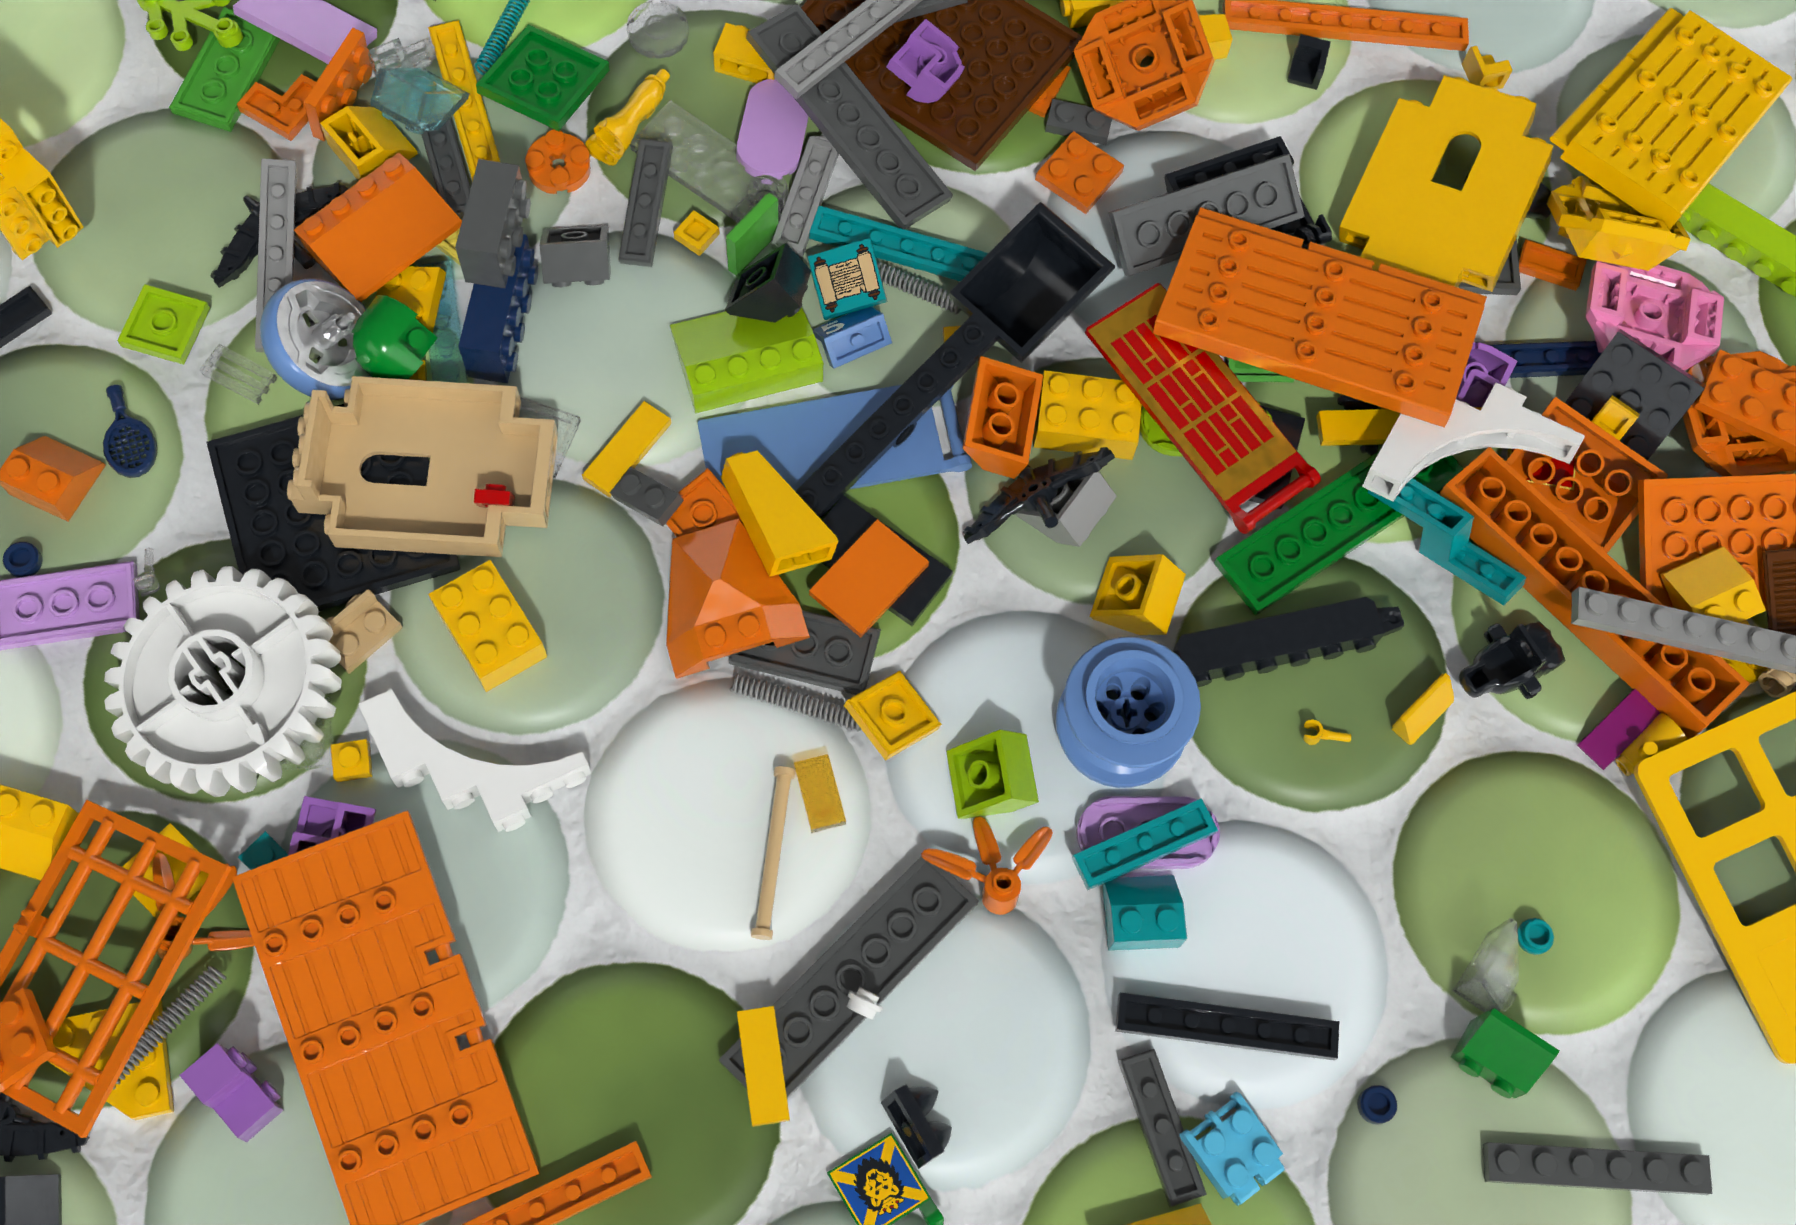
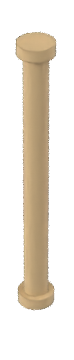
M778 766L774 768V776L777 779L756 927L751 929V937L760 940H772L773 937L770 925L790 782L791 779L795 778L796 772L793 768Z

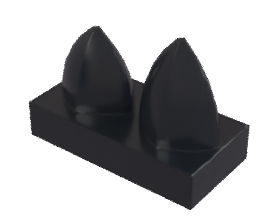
M906 1084L894 1090L881 1101V1104L917 1168L920 1169L945 1152L944 1149L950 1140L952 1127L941 1122H928L925 1117L937 1100L938 1090L922 1086L908 1088Z

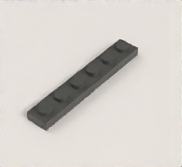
M1492 1142L1483 1144L1485 1182L1693 1195L1712 1194L1709 1155Z

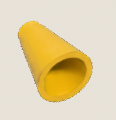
M1660 713L1615 761L1619 769L1626 776L1634 774L1635 765L1639 761L1688 739L1681 728L1669 716Z

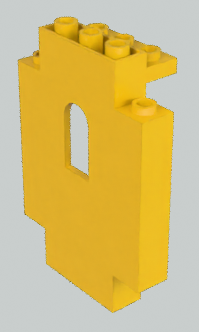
M1445 75L1430 107L1417 100L1399 98L1339 226V241L1364 249L1361 257L1374 261L1372 269L1378 271L1381 263L1458 288L1460 283L1463 282L1493 292L1551 161L1554 145L1548 144L1541 138L1528 137L1537 103L1531 102L1523 96L1508 95L1499 92L1493 87H1482L1469 83L1460 77L1452 78ZM1467 134L1479 141L1481 149L1462 191L1432 182L1449 142L1458 135Z
M0 118V231L12 247V251L23 261L30 254L37 252L48 240L58 248L66 241L73 239L84 227L51 173L23 148L12 128Z

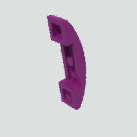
M1634 689L1577 746L1604 770L1651 724L1660 712Z

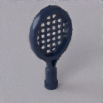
M111 385L106 388V393L110 399L112 410L115 412V420L104 436V456L110 467L119 475L127 478L140 477L149 472L155 464L158 453L157 442L149 427L126 413L127 408L122 386Z

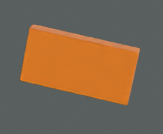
M1525 239L1518 257L1519 272L1576 291L1580 286L1587 259Z

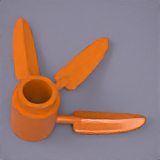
M981 816L975 817L973 829L983 864L989 865L991 869L987 876L975 871L977 866L974 862L959 855L930 848L921 853V857L924 860L965 880H970L973 877L984 882L982 902L985 908L994 914L1003 915L1011 912L1017 905L1021 891L1019 872L1022 869L1029 870L1049 843L1053 832L1049 827L1040 828L1015 854L1013 861L1017 865L1013 870L997 868L996 863L1001 861V854L994 834L985 818Z
M158 852L153 859V882L173 891L175 883L169 862L164 854ZM231 866L232 869L206 917L217 906L233 884L232 877L237 875L236 866ZM156 901L158 911H162L164 904ZM176 916L156 953L162 960L173 942L171 940H174L185 920L181 916ZM250 930L212 931L208 934V937L194 938L183 959L191 953L193 945L208 944L210 951L237 950L255 945Z

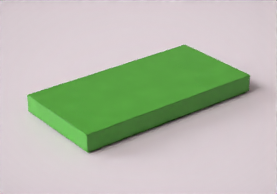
M224 7L218 20L230 18L237 22L243 33L242 41L237 46L225 48L218 43L214 32L210 31L169 108L173 114L232 132L241 115L237 103L254 83L259 81L280 38L234 15L233 9Z

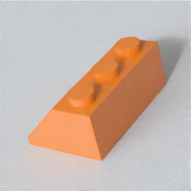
M980 356L962 449L983 470L1015 479L1029 463L1043 374Z

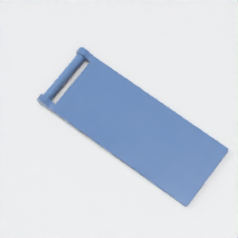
M901 385L699 420L698 429L706 469L708 468L725 487L721 475L726 458L739 452L748 453L758 450L793 490L796 491ZM953 386L940 398L953 458L944 460L931 407L917 421L916 428L908 439L898 447L894 448L892 446L850 489L945 472H963L971 469V458L962 449L963 438L951 392Z

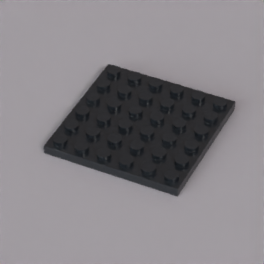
M304 415L206 442L238 570L243 576L250 569H259L268 575L271 580L282 578L288 581L297 590L298 594L306 595L317 606L318 611L346 604L353 596L362 594L367 589L374 595L461 570L458 557L454 554L335 547L330 537L324 531L326 514L298 513L292 501L288 499L287 486L289 480L293 479L294 467L292 456L294 449L298 448L299 443L298 420L300 417H304ZM373 455L362 464L361 476L371 483L426 486L430 461L428 457Z

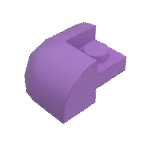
M925 19L910 35L901 49L890 59L886 68L911 87L907 93L908 97L918 102L931 103L938 101L961 76L965 66L962 65V61L957 53L958 45Z
M1473 342L1456 399L1466 402L1472 407H1483L1495 383L1503 386L1506 385L1517 360L1490 345Z
M304 796L296 832L293 831L288 856L373 824L376 809Z

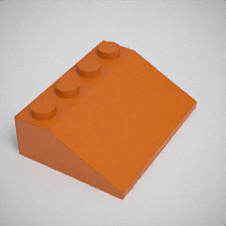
M398 152L369 175L361 178L339 197L334 198L316 214L308 217L301 225L294 229V232L311 257L342 288L354 295L356 300L362 302L460 229L462 220L416 167Z
M1554 397L1541 415L1585 435L1576 452L1574 461L1575 478H1562L1555 487L1543 485L1553 479L1555 465L1551 461L1552 457L1540 453L1514 449L1506 462L1525 479L1529 477L1532 481L1529 483L1600 548L1608 553L1639 514L1638 480L1666 479L1668 474L1566 403ZM1547 463L1551 467L1549 477L1542 481L1535 479L1532 474ZM1570 480L1575 483L1574 490L1559 488L1564 481Z

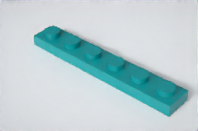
M823 206L818 207L809 232V239L836 247L870 238L876 258L961 281L988 254L987 252Z

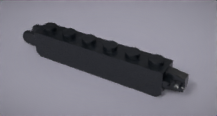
M1362 597L1184 634L1180 636L1173 652L1189 667L1197 686L1202 687L1211 683L1212 679L1224 677L1226 681L1235 680L1243 677L1245 672L1257 670L1259 674L1268 673L1276 670L1278 665L1290 663L1292 667L1301 666L1310 662L1312 658L1323 656L1324 660H1330L1343 655L1345 651L1354 649L1357 653L1367 652L1374 649L1383 636L1401 630L1404 627V620L1399 607L1377 608L1373 600Z

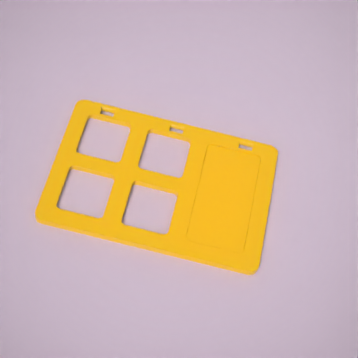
M1796 691L1639 761L1634 768L1635 779L1775 1057L1785 1064L1796 1063V903L1748 926H1744L1739 921L1714 871V865L1722 859L1775 836L1780 841L1796 872V795L1791 797L1785 793L1759 743L1761 734L1796 719ZM1725 750H1731L1737 757L1760 802L1761 808L1755 814L1700 838L1695 834L1669 782L1670 776Z

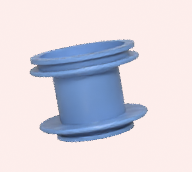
M1118 637L1105 640L1085 652L1072 667L1067 678L1066 686L1058 702L1056 712V731L1061 747L1068 760L1080 773L1099 784L1115 788H1132L1148 784L1162 777L1175 765L1184 747L1193 737L1199 723L1201 711L1200 692L1189 667L1176 653L1166 646L1140 637ZM1112 690L1116 692L1118 699H1109L1106 691ZM1131 692H1139L1143 695L1144 699L1135 700L1131 696ZM1122 709H1124L1125 718L1130 720L1127 727H1125L1123 717L1119 716ZM1099 711H1101V712H1103V713L1105 714L1106 719H1104V718L1102 717V715H1101V713H1100ZM1148 712L1153 713L1157 719L1149 722L1144 714Z

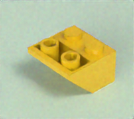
M346 106L320 122L327 144L358 181L369 175L398 152L407 160L418 155L413 145L379 107Z

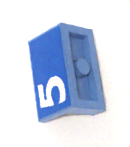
M874 307L849 313L812 329L815 338L822 342L829 366L833 369L892 344L884 315Z

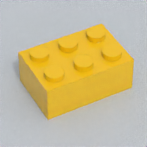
M1044 370L1037 410L1034 448L1073 453L1082 451L1084 454L1098 452L1100 448L1108 447L1115 458L1133 460L1139 441L1142 404L1123 380Z
M491 560L428 594L435 610L485 692L547 658L542 641Z

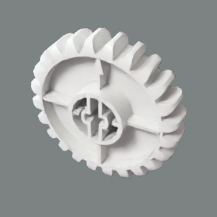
M225 566L219 570L216 580L205 570L195 571L191 577V587L188 589L176 580L171 581L166 585L168 599L161 603L156 598L149 596L143 602V608L148 615L144 621L137 618H128L123 625L125 630L132 635L130 642H117L113 644L110 653L122 661L120 667L107 670L104 678L106 683L119 690L110 694L104 701L106 711L118 717L111 727L114 737L127 744L125 750L127 757L138 765L146 767V772L149 776L165 784L172 783L176 788L185 793L195 794L202 789L213 797L225 796L229 791L230 785L243 793L254 790L257 784L258 773L271 782L277 781L282 776L280 762L286 758L296 765L301 764L305 760V754L299 746L303 740L319 743L323 738L322 730L315 725L317 718L328 719L334 717L336 707L324 697L325 694L335 693L341 689L342 679L330 670V668L335 667L341 661L340 651L329 642L333 635L330 624L318 616L317 606L306 595L298 594L297 590L288 581L282 578L271 580L268 575L259 569H250L243 576L233 566ZM230 657H233V658L236 659L238 662H240L242 665H244V666H245V669H244L242 666H240L238 663H236L234 660H232ZM216 665L221 668L219 673L234 693L232 696L226 692V690H228V687L215 670L214 667ZM203 693L211 699H213L214 701H216L218 704H215L212 700L204 696Z

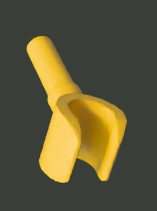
M1311 719L1304 723V728L1315 729L1318 732L1315 736L1304 735L1303 740L1309 745H1315L1321 739L1343 742L1351 741V734L1323 729L1322 724L1317 720Z

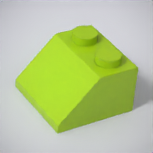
M999 729L946 751L958 819L1010 813L1039 802L1027 734Z

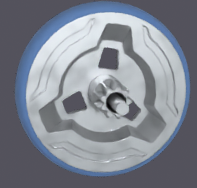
M301 279L281 287L268 300L260 320V338L271 366L287 384L311 397L312 390L327 391L330 400L344 399L345 390L351 387L352 376L372 377L355 360L357 356L353 347L354 333H351L357 320L366 310L365 306L344 288L325 280ZM307 313L315 325L308 327L302 314ZM345 338L347 346L339 347L338 342ZM319 356L321 357L317 363L313 362Z

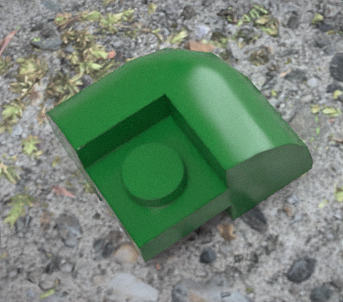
M377 295L357 320L351 332L354 333L353 347L357 356L355 360L372 377L408 380L424 363L421 361L438 337L415 318L418 315L398 300L386 295Z

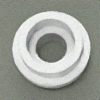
M859 987L857 993L849 991L847 995L850 999L846 1007L867 1018L874 1019L876 1012L881 1013L883 1009L881 1005L877 1004L879 996Z

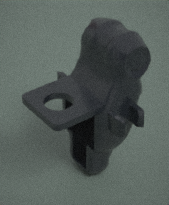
M1540 621L1525 626L1521 623L1515 627L1511 634H1507L1503 627L1496 623L1490 626L1488 631L1484 633L1488 645L1477 653L1473 664L1464 668L1458 677L1462 688L1472 698L1489 692L1506 694L1519 689L1526 699H1531L1542 689L1537 679L1542 675H1547L1566 660L1562 647L1554 640L1551 630L1546 628Z

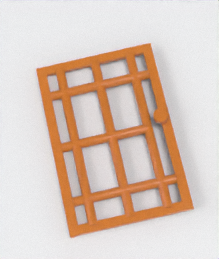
M86 800L25 910L21 911V917L14 924V930L0 953L1 988L29 936L37 938L2 1001L22 987L28 988L47 952L76 966L45 1021L53 1041L89 974L119 988L81 1059L55 1047L57 1054L47 1060L72 1074L58 1102L28 1087L38 1067L2 1093L78 1134L80 1138H87L232 867L228 863L223 864ZM96 820L101 825L86 850L80 847L93 821ZM115 830L144 843L129 870L100 857ZM157 850L187 863L173 891L143 877ZM71 861L79 863L49 918L41 916ZM94 870L121 883V886L83 953L55 937ZM200 872L208 873L209 875L195 901L187 899L186 897ZM137 891L164 904V907L126 975L99 961L98 958L134 892ZM178 912L186 915V918L148 986L142 983L141 980ZM132 997L140 999L139 1005L103 1071L96 1069L95 1065ZM87 1082L93 1085L94 1088L80 1114L71 1111Z

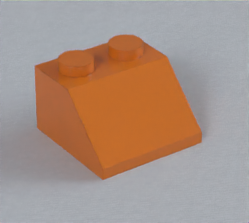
M43 436L13 449L0 468V485L9 495L69 522L106 465L56 440Z

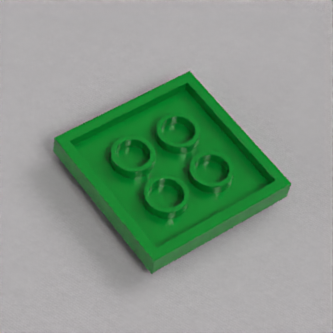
M528 24L476 83L477 93L560 131L609 72V61Z

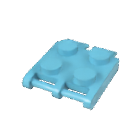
M1235 1092L1229 1097L1230 1101L1216 1112L1209 1111L1205 1114L1203 1122L1191 1131L1184 1130L1180 1133V1138L1222 1199L1230 1196L1232 1201L1238 1206L1260 1190L1258 1183L1261 1186L1268 1184L1282 1173L1285 1168L1278 1159L1283 1155L1282 1151L1239 1092ZM1234 1107L1236 1108L1234 1113L1221 1121L1220 1118ZM1209 1126L1212 1128L1204 1136L1196 1140L1195 1137Z

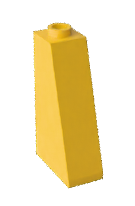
M758 450L748 453L739 452L726 458L721 479L769 577L832 560L838 544L836 535Z

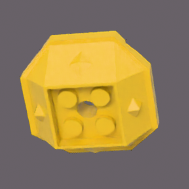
M1580 175L1573 179L1571 184L1562 185L1551 191L1547 202L1557 226H1560L1558 235L1570 239L1580 258L1649 271L1677 251H1686L1691 240L1679 220L1669 231L1663 220L1645 217L1587 176Z

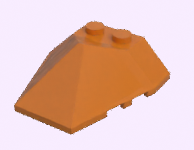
M739 519L672 539L666 646L676 679L710 669L709 661L774 642L776 648L810 638L799 602L779 575L769 577L747 530Z

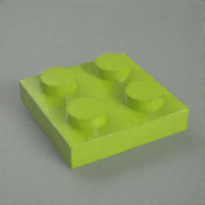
M144 284L117 341L123 348L184 365L210 307L205 301Z

